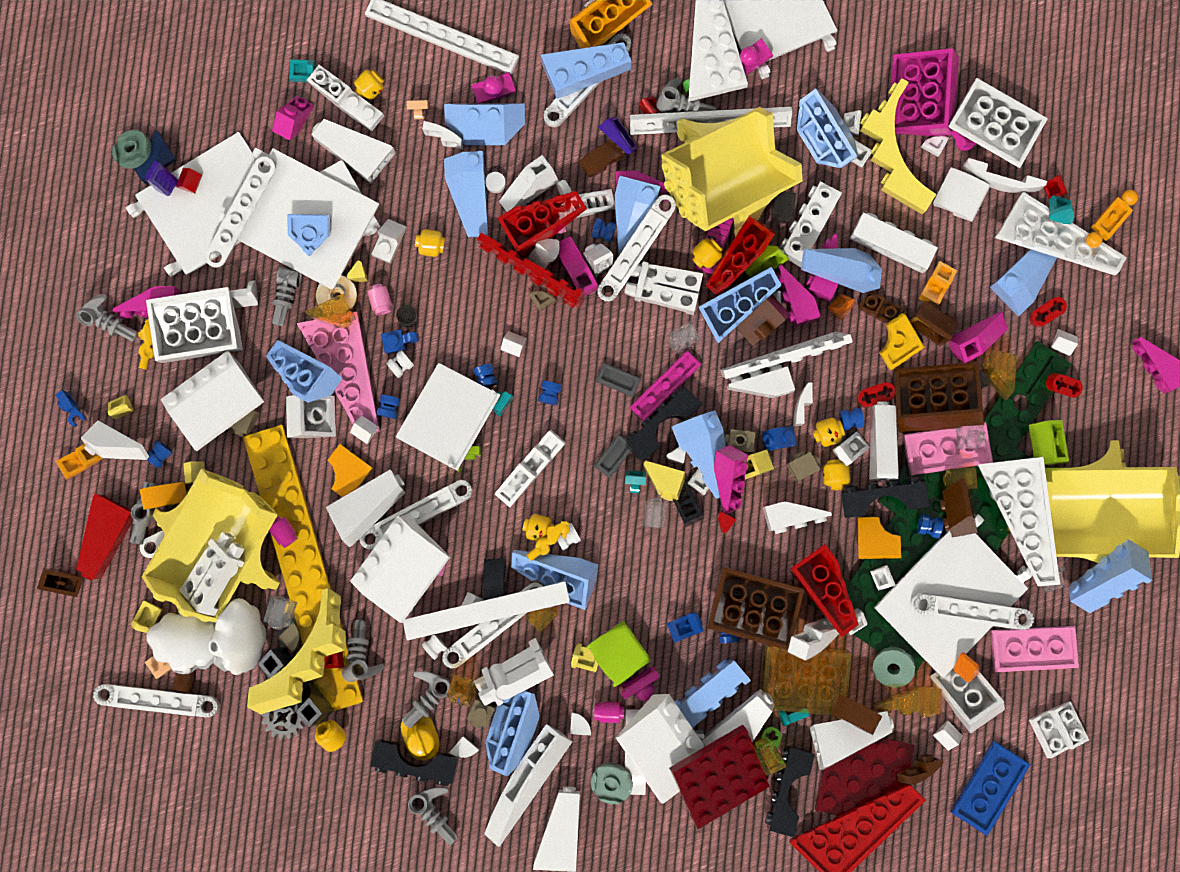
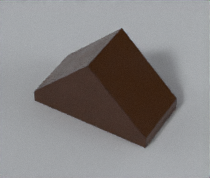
M43 568L37 589L77 597L84 577L55 568Z

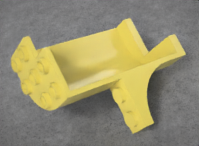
M761 107L732 120L718 123H698L684 118L677 121V135L685 143L661 154L662 169L665 176L664 186L674 198L680 215L704 231L733 217L735 237L748 216L759 220L763 210L774 197L803 181L802 164L775 150L773 113Z
M1119 440L1110 441L1108 452L1100 460L1092 464L1075 468H1045L1056 557H1079L1099 563L1103 557L1108 556L1118 545L1123 544L1129 539L1147 550L1149 557L1179 558L1180 476H1178L1177 467H1126V462H1122L1124 461V449H1120Z
M201 469L189 492L176 508L169 512L156 508L152 514L157 525L164 531V537L142 575L147 588L150 589L156 600L161 602L165 600L170 601L176 605L181 615L185 617L194 616L203 622H216L219 615L225 610L240 581L245 584L254 583L262 589L271 588L276 590L280 582L272 573L262 568L260 551L262 543L278 514L259 495L243 489V485L221 475ZM226 532L234 536L235 540L233 542L239 543L245 548L241 555V559L245 563L242 567L238 566L237 573L230 578L215 605L218 608L216 615L211 616L198 613L179 590L204 551L209 547V540L211 538L218 540L221 533Z

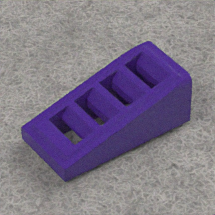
M617 116L608 118L598 126L604 134L628 155L638 150V147Z
M157 161L152 163L145 175L148 183L156 191L166 196H170L178 181L173 174Z

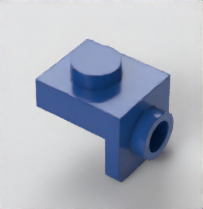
M793 426L773 428L762 432L763 444L767 451L797 446Z
M696 612L667 623L674 643L704 631L702 621Z

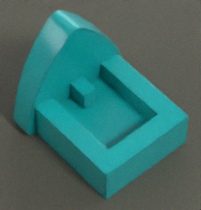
M290 60V81L307 82L309 76L317 68L316 60Z
M1053 195L1049 199V219L1063 224H1071L1074 220V208L1071 200Z
M506 391L496 392L501 395L493 408L498 416H502L514 398L513 395L508 394Z
M781 703L775 704L783 727L810 716L807 708L787 715Z

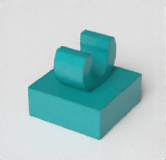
M626 470L625 484H631L630 493L639 494V485H646V471Z

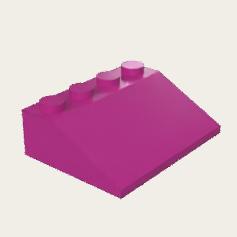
M953 48L893 55L891 87L894 82L898 84L901 78L909 82L897 102L895 134L922 136L951 135L953 129L948 126L956 113L959 56Z

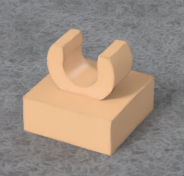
M429 100L407 101V109H414V119H424L423 109L429 108Z
M154 656L145 662L156 679H159L171 670L169 663L158 662Z

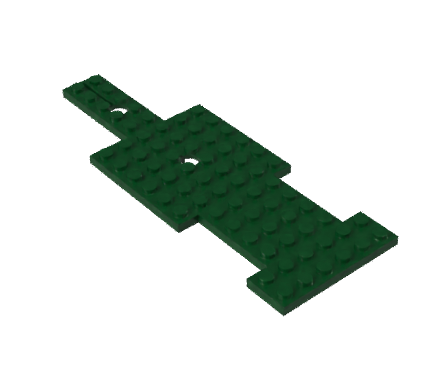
M1039 341L1034 343L984 417L993 463L1031 458L1016 447L1029 429V425L1033 423L1053 393L1046 387L1048 376L1052 373L1065 375L1072 365ZM1023 395L1027 398L1028 406L1025 410H1017L1014 407L1013 399L1015 396ZM906 459L898 471V479L895 480H899L902 483L908 482V478L921 477V480L925 479L929 507L908 510L905 504L898 498L892 496L881 497L878 503L894 513L885 527V531L892 535L901 536V558L864 559L849 581L843 577L853 609L858 608L861 610L867 621V625L853 635L879 653L882 649L888 647H897L905 650L914 659L915 673L924 659L874 608L894 586L878 591L870 571L887 565L896 585L947 532L945 525H943L942 533L937 539L931 537L930 534H918L917 525L922 513L929 515L931 518H947L946 512H942L940 500L944 499L942 492L957 482L952 481V477L954 479L965 478L971 482L970 496L974 514H979L984 519L982 524L977 527L978 533L976 534L996 553L1009 534L1010 529L996 501L990 495V489L979 466L910 476ZM811 599L809 605L820 611Z

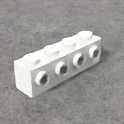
M821 181L817 187L813 185L808 195L811 198L808 205L804 203L798 213L802 215L798 222L794 220L789 229V232L792 233L789 240L784 238L780 249L789 257L788 261L801 267L803 250L812 249L842 194L840 191Z
M863 212L850 237L851 240L918 272L924 273L928 269L938 248L933 246V242L927 239L921 240L916 238L915 234L910 231L897 229L895 224L880 221L876 215Z

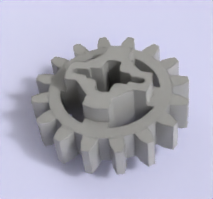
M297 704L274 710L273 720L271 719L272 711L261 714V716L266 718L261 724L268 725L265 731H273L271 737L279 734V740L284 739L285 735L290 739L292 738V732L298 735L300 733L298 728H305V725L302 723L303 720L299 715L297 722L294 720ZM291 711L285 720L278 722L283 715L282 713ZM284 726L288 730H281L277 727Z

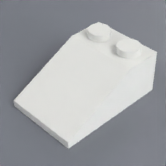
M954 667L944 678L937 672L930 676L956 716L970 733L1005 710L1004 701L980 672L970 683L960 677L954 671Z

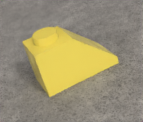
M767 450L749 455L745 480L774 469Z
M645 461V471L657 493L661 495V498L668 501L678 500L684 484L685 472Z

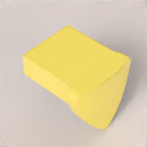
M143 600L135 618L131 622V626L137 631L147 633L152 626L157 624L164 609Z
M578 643L573 653L571 668L578 667L596 672L598 663L591 649H587V647H583L582 644Z

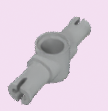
M143 483V488L157 486L154 483ZM140 498L131 509L134 527L129 542L143 545L146 529L149 527L150 522L154 520L152 514L155 509H146V516L141 518L140 512L143 509Z

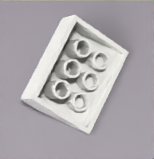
M976 78L948 127L1020 168L1048 118Z
M229 287L146 300L155 361L166 363L223 354L227 350L229 352L243 350L240 329Z
M228 350L161 399L169 415L196 451L264 402L239 361Z
M398 515L350 582L365 597L398 622L403 623L450 559V556L413 519Z
M670 694L652 695L616 736L617 741L661 803H665L679 792L669 767L705 747Z

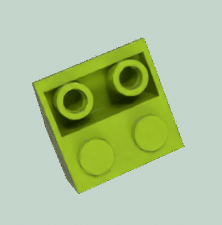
M1048 420L1029 425L1034 458L1043 457L1044 465H1061L1069 462L1062 420Z

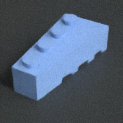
M624 43L541 55L542 66L556 99L631 70V58Z
M772 267L699 306L718 343L781 286Z
M1129 539L1123 544L1118 545L1113 552L1103 557L1092 569H1088L1082 577L1071 583L1069 586L1070 601L1091 613L1109 604L1111 598L1115 597L1118 599L1122 597L1124 591L1128 589L1134 591L1139 588L1140 583L1153 581L1148 551Z
M725 658L716 666L718 669L713 674L708 672L700 679L702 683L698 687L692 686L684 693L686 695L684 699L674 701L692 728L707 716L706 713L708 711L712 712L718 708L723 702L722 699L724 697L728 698L734 695L739 689L738 685L743 682L746 685L751 681L731 658L728 661Z

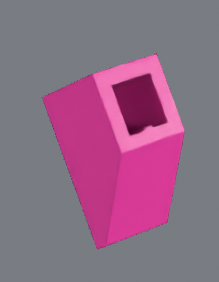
M294 97L277 110L272 131L291 140L301 131L314 105L302 97Z

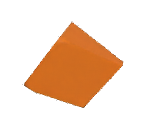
M962 652L954 666V671L966 682L970 683L979 674V665Z

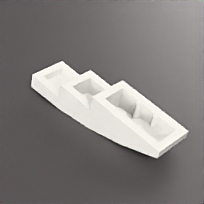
M549 430L496 491L495 495L511 507L566 442L552 430Z

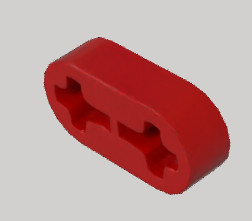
M1055 297L1032 311L1029 316L1031 325L1040 328L1062 315L1067 309L1066 301L1061 297ZM1059 303V310H1054L1053 312L1049 310L1054 304ZM1045 312L1047 316L1042 318V321L1037 322L1035 319L1037 314L1041 315Z
M1058 373L1050 374L1046 380L1048 390L1072 398L1078 397L1083 389L1081 381ZM1056 381L1061 382L1060 386L1055 384ZM1069 385L1073 386L1072 390L1068 389Z
M888 382L866 388L858 393L857 403L863 408H869L877 405V402H887L895 396L896 389L894 385ZM883 387L890 389L891 392L888 394V397L886 395L878 396ZM864 393L867 396L874 394L875 397L869 400V404L861 399L864 397Z

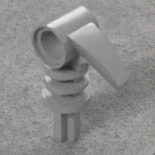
M675 78L666 84L656 103L657 109L662 113H671L674 107L676 112H680L681 109L682 112L716 111L715 106L701 103L700 99L688 102L689 96L685 99L684 94L680 95L677 90L681 83L679 78Z
M280 266L277 272L276 281L281 286H277L279 293L276 292L275 297H278V299H274L272 302L276 306L272 323L277 326L284 325L288 309L293 308V304L290 302V300L294 299V296L291 294H295L296 291L293 287L298 288L302 278L301 273L289 267Z
M98 294L92 297L76 314L81 324L91 326L96 322V327L100 328L102 326V330H108L111 336L119 334L130 341H134L137 337V331L122 324V318L118 317L115 319L113 314L109 316V313L104 311L101 303L107 298L105 294Z
M363 620L354 621L353 635L347 642L351 646L348 648L350 655H347L350 663L342 669V676L347 682H355L372 677L385 668L384 664L367 667L365 663L366 657L363 654L367 650L364 647L368 646L369 641L365 639L366 622ZM353 667L356 668L357 675L353 673Z
M427 671L414 672L413 676L428 682L430 686L425 691L426 695L420 696L421 701L415 700L413 702L415 707L402 719L405 726L411 728L423 715L428 717L430 715L428 710H434V704L439 705V699L446 697L452 692L453 684L448 678ZM439 682L446 683V693L438 691L437 685Z
M431 787L415 793L408 802L409 810L414 814H421L423 816L421 820L425 819L427 821L426 826H432L430 831L432 834L437 832L448 845L453 844L457 840L458 835L447 825L446 821L448 818L446 816L441 818L439 816L440 811L435 812L434 809L436 807L432 803L433 798L449 792L448 787ZM421 798L424 801V807L417 808L414 805V799Z

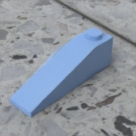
M483 151L461 152L445 158V180L468 238L479 237L481 232L488 236Z
M619 176L615 192L618 254L621 253L658 198L660 186Z
M856 248L803 250L801 270L861 293L880 288L882 268L866 252Z
M1030 249L990 288L1017 316H1020L1035 301L1057 257Z
M279 340L275 342L266 355L274 369L282 377L281 379L290 388L291 393L307 403L332 395L343 379L331 367Z
M716 410L674 425L672 429L679 447L683 452L686 451L692 459L691 464L694 467L697 466L701 471L703 481L717 499L720 498L714 473L716 451L726 447L722 425Z
M519 550L512 552L511 568L531 581L537 580L545 586L566 582L570 602L567 604L584 610L587 608L597 580L598 564L581 558L552 554H540L530 561L526 556L529 552Z

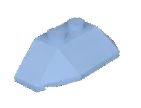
M816 88L799 101L800 109L797 131L816 163L843 168L857 158L858 152L855 139L836 108Z
M525 103L444 104L445 125L462 139L464 145H506L525 125Z
M523 691L509 699L503 700V704L497 705L485 741L487 756L490 762L489 769L508 776L519 765L529 750L540 715L535 694L528 691Z

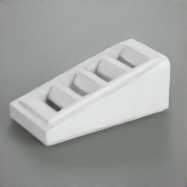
M612 189L579 194L587 209L578 217L615 210ZM602 196H605V197H606V201H607V205H608V206H604V202H603V197H602ZM596 197L598 199L599 207L596 206ZM588 199H589L590 206H591L590 209L588 208V204H587V200H588Z

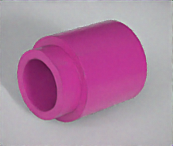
M280 516L276 517L269 532L279 545L286 548L298 539L295 535L296 531L286 517L282 519Z
M600 701V704L595 703L594 720H599L600 723H620V719H624L625 708L621 706L620 702Z

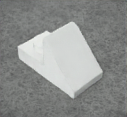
M388 219L377 232L379 238L371 255L391 264L407 227Z
M855 432L834 448L833 453L848 466L870 447L861 435Z

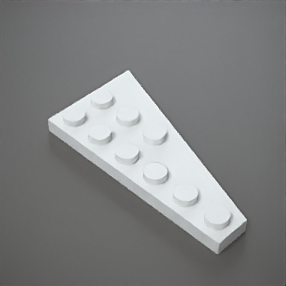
M696 0L688 102L747 88L748 86L723 0Z
M1022 192L995 237L1112 275L1119 273L1127 258L1103 242L1099 247L1091 248L1085 241L1086 236L1089 234L1088 232L1073 223L1063 224L1049 219V208L1025 192Z
M1043 457L978 464L1037 586L1060 584Z

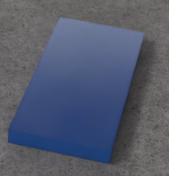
M992 741L950 812L988 836L1031 764L996 741Z

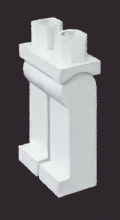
M644 261L642 265H637L631 276L639 278L638 284L627 282L625 287L626 295L635 297V301L638 302L644 301L694 315L703 273L652 265Z
M222 532L218 540L212 538L209 540V547L204 551L179 590L198 613L211 616L216 615L218 608L215 605L230 578L237 573L238 566L242 567L245 563L241 559L245 548L239 543L233 542L235 538L229 533Z
M536 638L528 642L529 648L501 664H494L489 669L487 667L482 669L483 676L474 682L479 691V697L485 706L493 701L499 706L504 703L503 700L509 699L554 676L545 653Z

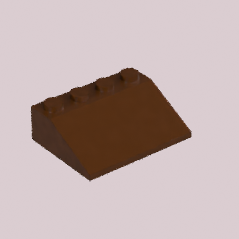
M979 361L895 369L896 412L899 433L984 426Z
M723 567L720 570L715 589L708 629L788 650L791 637L794 636L805 589Z

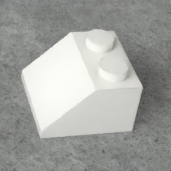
M294 395L286 397L287 438L336 436L335 396H327L309 403Z

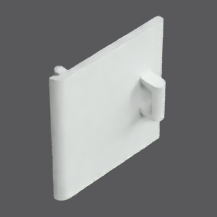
M438 363L397 433L396 438L445 465L458 470L501 395Z

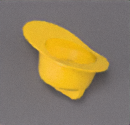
M423 715L411 728L405 726L403 722L401 723V734L406 748L412 757L424 761L436 755L440 742L430 716L425 717Z

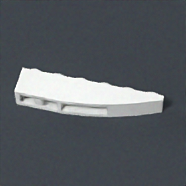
M547 724L512 774L484 833L498 847L501 846L572 743L563 733Z

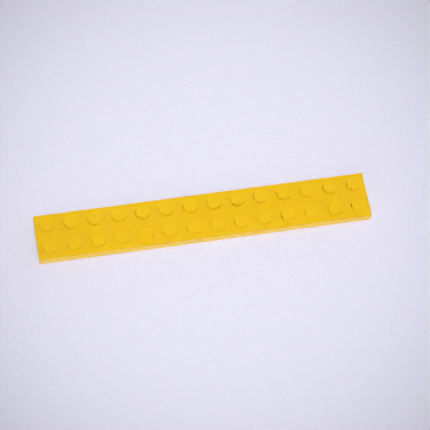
M279 425L244 436L243 439L260 497L278 514L277 517L280 516L281 519L286 517L296 531L295 535L298 539L286 548L279 545L273 536L272 540L299 628L302 644L304 645L320 611L321 590L332 589L284 425ZM340 620L339 627H340L341 629H343L342 623H341V620ZM347 640L345 641V651H343L344 666L350 663L347 659V655H350ZM324 665L323 676L313 679V682L335 709L334 711L364 702L358 680L347 682L342 676L343 667L325 669Z

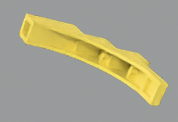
M901 78L898 84L894 82L888 93L891 94L889 100H883L878 108V111L881 113L873 109L870 115L868 113L865 114L860 122L863 125L860 131L881 143L875 144L871 151L873 157L870 160L891 172V174L887 172L882 179L883 187L881 191L920 214H924L936 193L920 183L909 171L896 142V106L899 97L909 83Z
M329 588L321 590L320 611L308 639L296 656L281 671L270 679L249 687L248 708L259 714H264L302 702L303 682L323 676L324 657L345 651L346 631L339 627L340 595Z

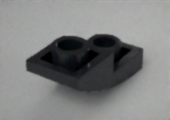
M504 558L484 559V601L506 596V560Z

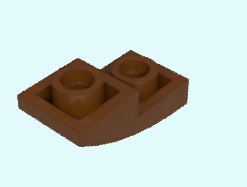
M609 140L579 160V164L589 177H593L605 171L608 165L624 158L625 152L614 141Z
M871 291L865 293L858 307L861 311L886 324L905 311L904 307L889 302L885 297Z
M841 694L831 712L832 715L871 735L874 734L882 718L880 714Z
M933 754L921 755V758L913 760V767H907L905 771L897 773L898 782L914 785L927 779L942 766L943 759L936 758Z

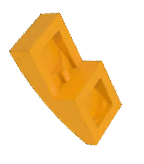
M939 261L919 299L933 302L939 306L957 270Z
M85 444L75 448L74 452L56 460V464L65 479L68 480L103 458L97 454L91 455L84 448Z
M185 482L140 489L143 510L180 504L187 495Z

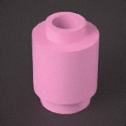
M382 284L371 286V290L367 293L372 311H375L377 316L390 313L392 311V303L387 287L382 286Z

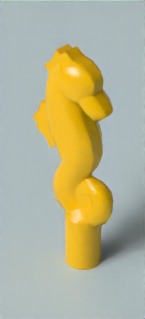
M149 318L145 321L143 329L137 333L140 339L144 341L139 347L141 360L138 368L147 370L149 359L154 357V350L150 347L153 343Z
M561 521L555 526H547V538L538 540L535 548L526 554L530 561L540 554H548L550 551L549 545L555 544L561 533L562 538H566L567 533L570 531L567 521Z

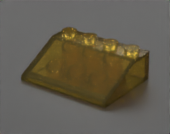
M765 644L762 691L772 697L775 704L773 710L832 715L831 712L840 694L848 697L852 654L848 649L826 647L814 657L803 660L789 653L788 650Z

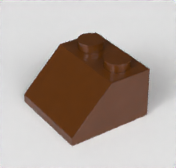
M925 300L919 305L909 320L916 331L940 347L951 340L959 324L951 314L941 312L936 304L930 301L926 302Z
M961 478L942 492L944 499L940 500L942 512L947 514V518L943 519L946 531L950 530L952 538L978 533L969 489L965 478Z

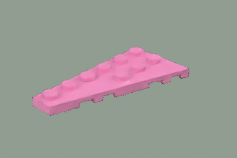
M358 312L297 323L316 359L331 367L343 378L334 391L352 424L363 416L379 427Z

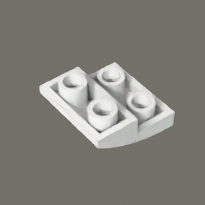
M951 167L933 204L953 212L954 216L973 222L990 185L970 174Z
M1071 702L1063 703L1029 719L1047 758H1053L1068 749H1074L1089 741Z

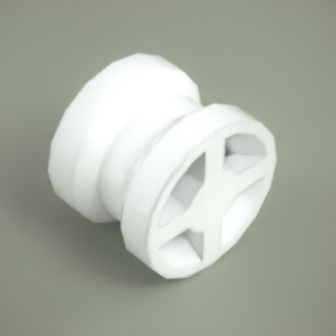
M436 634L431 635L429 641L422 643L425 651L434 660L441 651L448 649Z

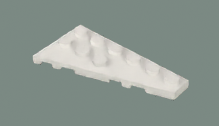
M835 331L720 370L722 377L732 380L741 377L740 374L747 372L752 374L760 371L761 368L774 367L786 361H791V363L803 360V356H816L823 353L824 350L837 349L853 341L850 334Z

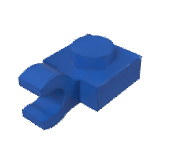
M396 330L381 334L386 355L401 350L405 351V344L419 342L416 332L403 335L402 330Z
M61 390L55 394L59 400L57 401L58 406L64 412H69L68 422L71 426H78L75 422L77 416L83 421L87 420L85 414L80 411L79 406L69 392Z

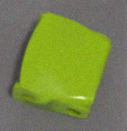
M624 620L586 646L587 649L591 648L596 662L613 681L612 685L614 687L621 684L652 660Z

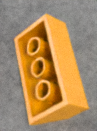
M594 0L569 20L571 34L581 49L601 46L651 6L652 3L650 0Z

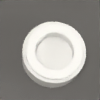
M492 172L487 175L485 184L490 192L500 193L504 190L506 181L501 173Z
M565 180L556 183L560 195L572 192Z

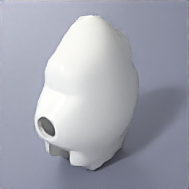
M237 598L233 599L217 618L215 630L209 642V651L213 655L214 664L222 671H231L233 675H239L256 667L262 656V648L266 640V628L260 621L259 610L244 599Z
M168 613L157 624L152 626L146 634V640L153 650L154 658L158 662L169 663L175 673L189 674L197 668L207 669L214 662L213 655L209 651V642L215 630V622H203L194 616L185 617L181 614Z

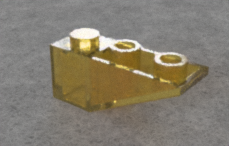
M915 685L873 703V706L879 708L878 712L887 711L891 713V710H900L899 714L912 715V712H920V716L933 717V714H940L942 689Z

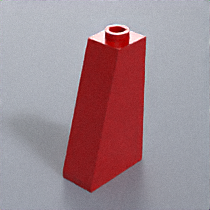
M95 493L93 495L76 570L82 572V577L91 581L103 577L133 522L130 509L102 494Z

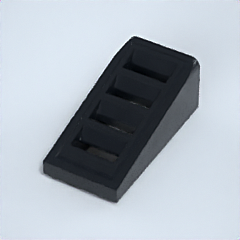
M685 479L682 489L685 488L686 491L680 493L678 500L688 495L690 498L680 503L678 500L673 499V502L685 527L704 519ZM691 503L693 504L692 507L682 510L683 507ZM694 511L697 512L696 514H693V515H691V516H689V517H687V518L685 517L686 515H688V514H690V513H692V512H694Z

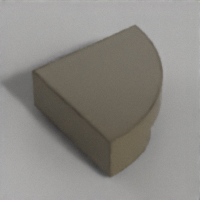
M544 291L528 293L538 311L556 302L553 295Z
M295 622L278 637L292 652L296 651L300 641L299 628Z

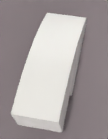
M826 618L806 624L803 633L791 637L788 652L803 660L810 659L825 649L839 634Z

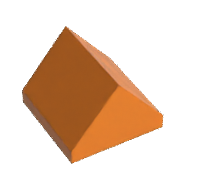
M840 293L828 306V309L841 320L852 309L855 300Z

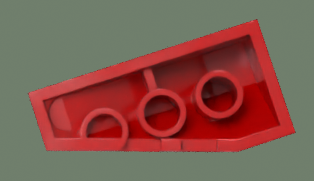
M577 191L555 196L549 200L536 201L530 205L514 207L497 219L515 250L523 258L535 249V244L538 241L552 238L587 208Z
M748 216L705 286L719 296L765 251L776 232L764 223Z
M826 544L790 569L796 580L841 637L859 625L838 560Z

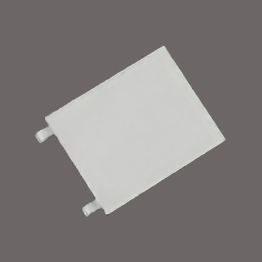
M723 0L733 35L741 51L745 47L752 46L761 38L773 54V57L769 60L819 39L823 40L827 52L835 49L836 41L831 34L836 33L837 29L823 0ZM763 63L757 68L761 79L769 77L768 73H770L768 65Z
M239 132L171 173L177 179H179L182 168H190L202 174L196 194L176 188L175 186L170 196H166L156 191L152 186H149L135 195L138 199L137 203L126 207L133 218L145 210L174 255L176 262L164 267L171 278L176 276L181 270L186 275H189L207 263L205 253L222 224L217 220L220 212L225 215L228 213L257 160L251 155L250 148ZM217 251L212 252L210 260L215 259L221 253Z
M255 148L251 155L256 159L260 157L270 158L275 164V172L238 240L334 290L380 204L273 148L270 154ZM264 162V165L261 168L260 172H269L271 168L270 164ZM220 212L217 220L222 223L226 215ZM287 214L330 215V236L308 256L288 236Z
M974 514L976 527H978L984 519L979 514ZM949 530L874 608L944 678L955 666L962 652L967 654L992 626L917 614L912 609L913 598L918 594H929L1011 607L1028 589L1024 585V581L1031 578L1032 574L1028 567L1022 566L1018 570L1017 575H1015L976 533L952 538ZM926 599L918 602L920 610L927 608L928 602Z

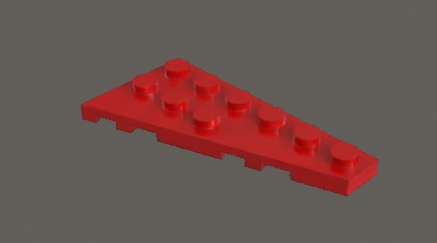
M482 232L477 238L480 249L488 254L490 251L496 254V259L505 265L507 262L513 265L514 271L520 275L525 273L530 277V281L537 286L542 284L547 288L546 291L554 297L559 295L569 307L574 308L576 306L580 309L584 303L583 291L579 288H576L575 291L572 290L573 287L563 279L555 280V275L527 258L522 261V258L515 251H505V247L501 243Z
M906 784L789 839V843L819 872H852L926 799L912 785Z

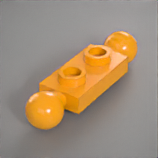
M1126 190L1123 192L1121 199L1119 197L1115 198L1091 226L1095 232L1089 233L1085 240L1091 248L1099 247L1103 239L1105 241L1110 239L1133 210L1129 206L1134 205L1138 201L1136 191Z

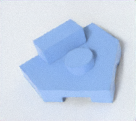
M287 214L288 236L308 256L330 236V215Z

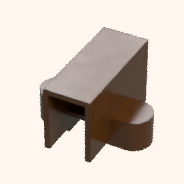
M771 295L736 328L754 346L759 340L763 341L790 316V313Z

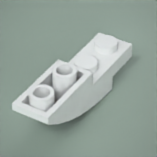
M320 65L317 66L307 79V82L328 100L371 131L374 130L384 117L381 111L353 92L348 85Z

